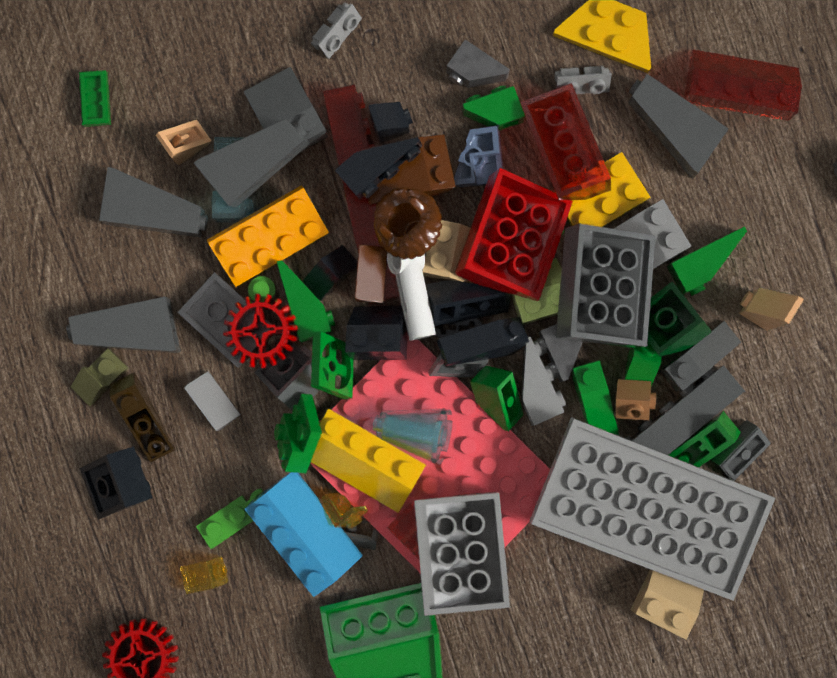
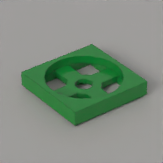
M321 331L313 333L311 387L342 399H351L353 396L354 360L345 353L346 342ZM326 346V356L323 357V350ZM336 349L342 351L341 364L336 359ZM330 361L333 365V371H331L329 368ZM337 375L341 377L340 389L335 388V376Z

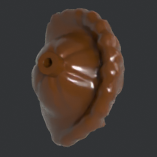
M394 188L391 192L384 194L382 199L377 202L374 213V229L379 245L387 253L402 260H412L423 256L431 247L435 246L437 238L440 237L442 216L432 196L418 189Z

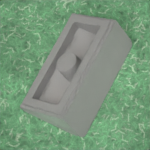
M209 371L184 387L216 431H220L241 415Z

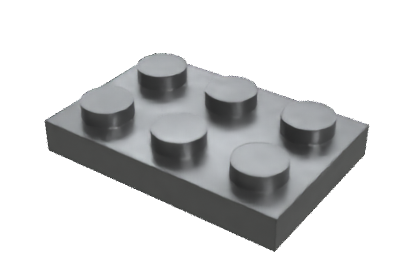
M214 272L178 313L239 368L242 365L239 362L242 353L233 357L231 352L236 346L226 347L225 343L232 340V337L223 336V332L231 331L232 327L224 325V321L229 320L233 322L234 320L228 314L229 310L234 311L236 314L240 311L235 306L236 302L241 303L243 307L247 304L244 298ZM255 311L249 313L243 319L240 329L252 324ZM261 322L259 329L252 332L259 335V339L262 338L264 332L269 331L268 328L265 329ZM240 337L243 346L249 352L253 353L258 348L254 338Z

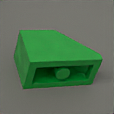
M485 366L470 381L476 403L503 430L509 431L524 415L513 372Z

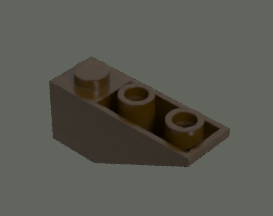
M135 372L110 384V398L150 463L175 451L146 390Z

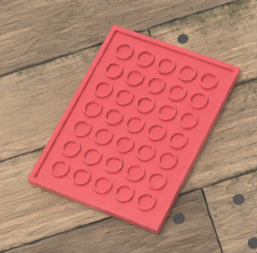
M407 336V360H380L353 387L352 398L341 399L332 409L426 464L399 513L312 462L310 464L421 574L414 500L499 492L505 548L529 523L550 468L511 430H503L476 403L474 394L457 377L429 376L428 371L437 357L419 340L410 341L409 336Z

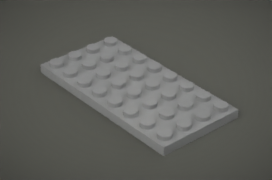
M571 417L529 522L537 527L734 601L775 497Z

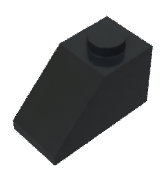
M400 102L377 103L368 106L370 119L380 144L410 133L409 125L413 123L408 108L403 109Z

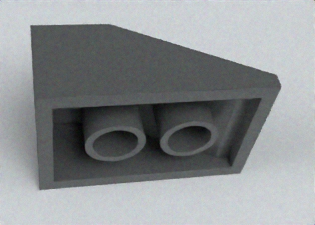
M291 67L243 91L263 129L284 119H288L293 124L298 121L308 133L305 138L310 143L303 150L328 138L324 125Z

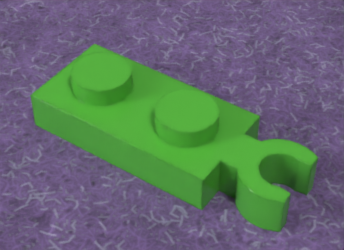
M262 488L255 490L251 494L250 500L247 501L244 495H242L196 526L210 549H213L253 522L245 508L263 492Z

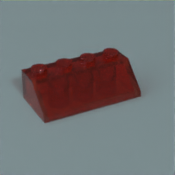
M693 49L684 99L695 105L789 121L798 113L802 89L799 68Z
M572 83L520 102L558 200H587L611 191V177Z

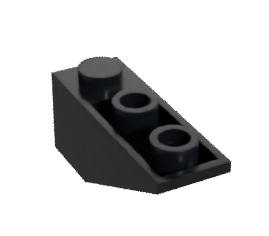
M416 137L358 151L336 168L335 171L359 200L363 197L369 198L378 190L377 185L381 181L393 178L400 169L398 167L406 160L410 162L420 154L421 151L419 149L422 147V143Z

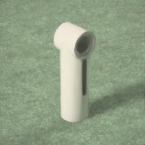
M388 253L387 263L391 273L396 276L409 340L435 336L436 331L422 271L425 265V255L412 260H402Z

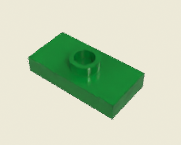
M106 70L79 72L82 125L84 127L111 125L108 72Z

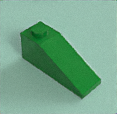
M745 226L667 266L677 288L682 294L689 292L693 296L706 289L704 284L712 280L746 234Z
M282 260L277 261L291 314L296 317L294 324L298 326L297 335L299 341L312 340L313 333L321 331L328 335L333 334L331 327L336 326L332 311H326L325 306Z
M600 361L573 368L570 374L585 422L619 436L608 386Z
M722 411L673 450L669 456L700 467L734 444L741 432L727 414Z

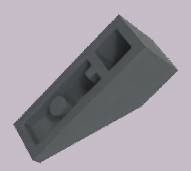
M725 321L711 330L712 333L692 348L685 350L660 370L676 392L683 391L741 343Z

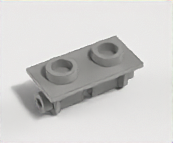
M346 2L342 5L339 4L327 19L329 23L333 24L331 28L323 24L316 34L312 36L313 41L311 45L317 50L321 49L328 59L340 48L343 41L362 19L353 4L350 3L348 5Z
M603 65L584 67V75H580L579 68H560V71H555V82H557L556 96L609 92L612 74L609 73V68H604Z

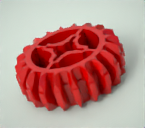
M255 294V303H252L250 297L246 296L244 298L247 304L245 307L239 302L235 303V306L240 310L237 314L229 310L228 314L234 318L233 322L229 320L224 321V325L232 327L231 331L223 332V336L232 337V340L227 341L225 345L228 348L236 346L232 350L231 355L236 357L242 353L239 360L242 364L250 358V367L255 368L257 360H260L261 368H266V360L269 359L272 366H276L275 356L278 355L282 360H285L287 357L282 353L283 349L285 348L289 352L294 350L287 343L288 341L297 342L298 340L296 336L290 335V332L298 331V326L289 325L296 317L295 315L285 316L290 311V307L286 305L279 309L282 305V300L279 298L272 305V296L269 294L266 295L264 302H262L260 294ZM263 309L275 312L279 316L282 325L267 324ZM255 311L252 324L240 329L243 319L249 313ZM260 322L265 329H269V331L262 334L261 339H259V335L252 333L259 329ZM282 334L278 345L267 352L268 340L272 336ZM240 337L254 338L256 347H258V354L249 352L243 346Z
M146 618L140 620L139 626L135 619L129 621V627L125 623L119 626L120 632L113 631L110 634L113 640L105 642V646L111 650L105 651L102 654V657L110 659V661L103 664L104 669H112L107 678H113L114 676L116 678H138L128 673L124 668L125 666L133 667L137 676L141 678H170L168 673H174L177 669L171 663L179 660V656L171 654V652L178 649V645L170 646L168 643L174 638V635L171 634L165 637L163 635L167 630L165 626L156 630L158 622L155 620L148 627ZM141 635L151 638L158 647L148 646L144 638H141ZM131 636L130 653L120 657L124 641ZM140 651V654L149 655L142 662H140L141 659L139 661L137 658L131 659ZM161 656V665L158 672L150 677L151 660Z

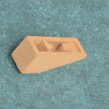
M758 288L753 292L748 291L740 303L743 308L739 314L768 331L789 324L804 299L791 294Z

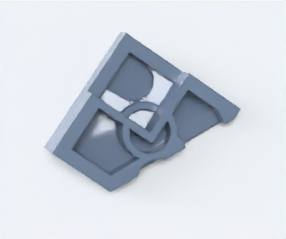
M497 126L471 129L466 139L467 144L464 151L461 152L458 160L459 165L454 175L456 187L484 186L487 184L491 174L499 168L503 169L500 131Z

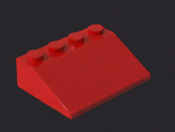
M499 168L488 178L454 274L481 286L539 301L573 201Z

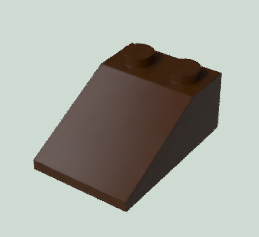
M444 134L418 137L422 143V147L419 149L421 151L420 154L412 161L408 162L406 160L398 167L400 169L393 178L381 181L377 185L378 190L368 198L369 205L377 204L384 194L391 192L394 188L418 189L432 197L442 196L454 189L456 186Z

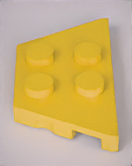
M588 0L560 24L553 33V36L645 73H649L651 69L646 13L615 0Z

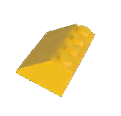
M328 409L320 422L322 434L311 462L399 513L426 464L335 411Z

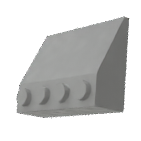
M499 492L414 500L424 615L510 608Z

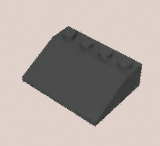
M577 224L565 228L556 339L647 347L655 249L654 235L586 224Z

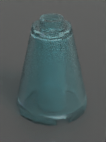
M446 408L383 410L380 415L375 416L373 431L382 440L429 462L440 465L444 458L439 457L441 451L447 452L451 438L452 421L447 420V415H452V411Z

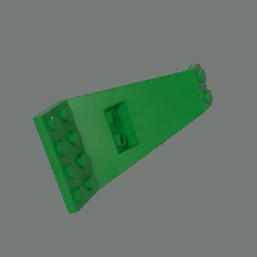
M422 583L320 607L328 659L336 678H443L440 635L435 615H424Z

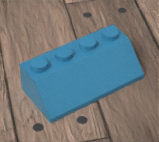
M289 472L253 499L245 508V511L313 597L337 581L363 556L299 473Z

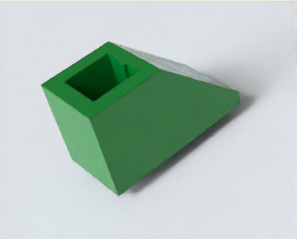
M506 86L497 87L491 91L492 94L481 97L480 94L471 96L466 99V103L462 106L464 116L487 127L497 126L499 131L521 124L525 118L514 86L509 88Z
M648 341L647 347L635 346V348L629 349L625 380L651 381L652 386L661 364V357Z

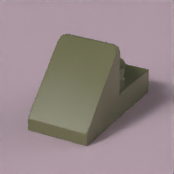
M108 348L89 368L84 366L81 368L71 388L89 406H92L110 388V384L116 382L129 367Z

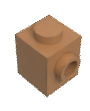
M618 379L616 418L649 420L650 409H655L656 393H651V381Z

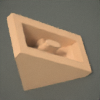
M197 120L160 131L156 134L158 140L177 165H180L212 142Z

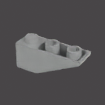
M528 337L529 342L524 346L521 403L531 425L535 426L564 413L562 407L566 403L560 390L555 392L551 382L555 379L548 365L544 367L540 356H543V352L538 341L533 342L531 337Z

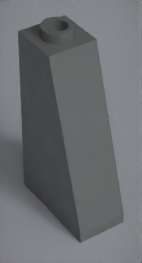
M647 74L643 81L637 79L629 90V93L632 94L628 102L629 105L691 178H694L729 128Z
M284 119L196 160L194 164L227 205L236 208L310 144L305 138L308 133L298 121L293 124L288 119Z
M107 167L99 221L105 225L200 238L202 231H206L208 215H205V211L200 206L115 168Z
M167 297L68 317L69 324L66 326L68 338L70 341L73 340V344L79 346L168 353L181 352L171 300Z

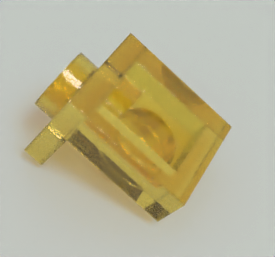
M329 493L319 500L335 528L346 526L353 528L362 521L361 517L368 512L366 506L351 508L349 500L340 493Z
M222 557L180 567L186 594L214 589L228 583L227 569Z

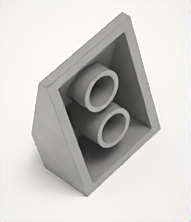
M663 199L614 228L655 236L653 269L691 247V244Z

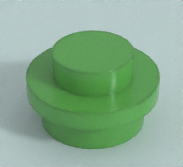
M259 276L250 282L248 293L254 301L255 294H260L262 302H264L267 294L271 295L273 299L276 287L268 277Z

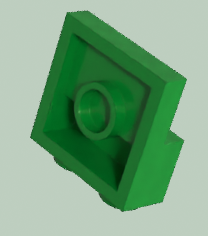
M301 394L298 405L295 404L292 414L283 413L280 424L275 426L274 438L278 440L279 460H282L281 467L285 472L307 473L321 437L322 431L312 394Z

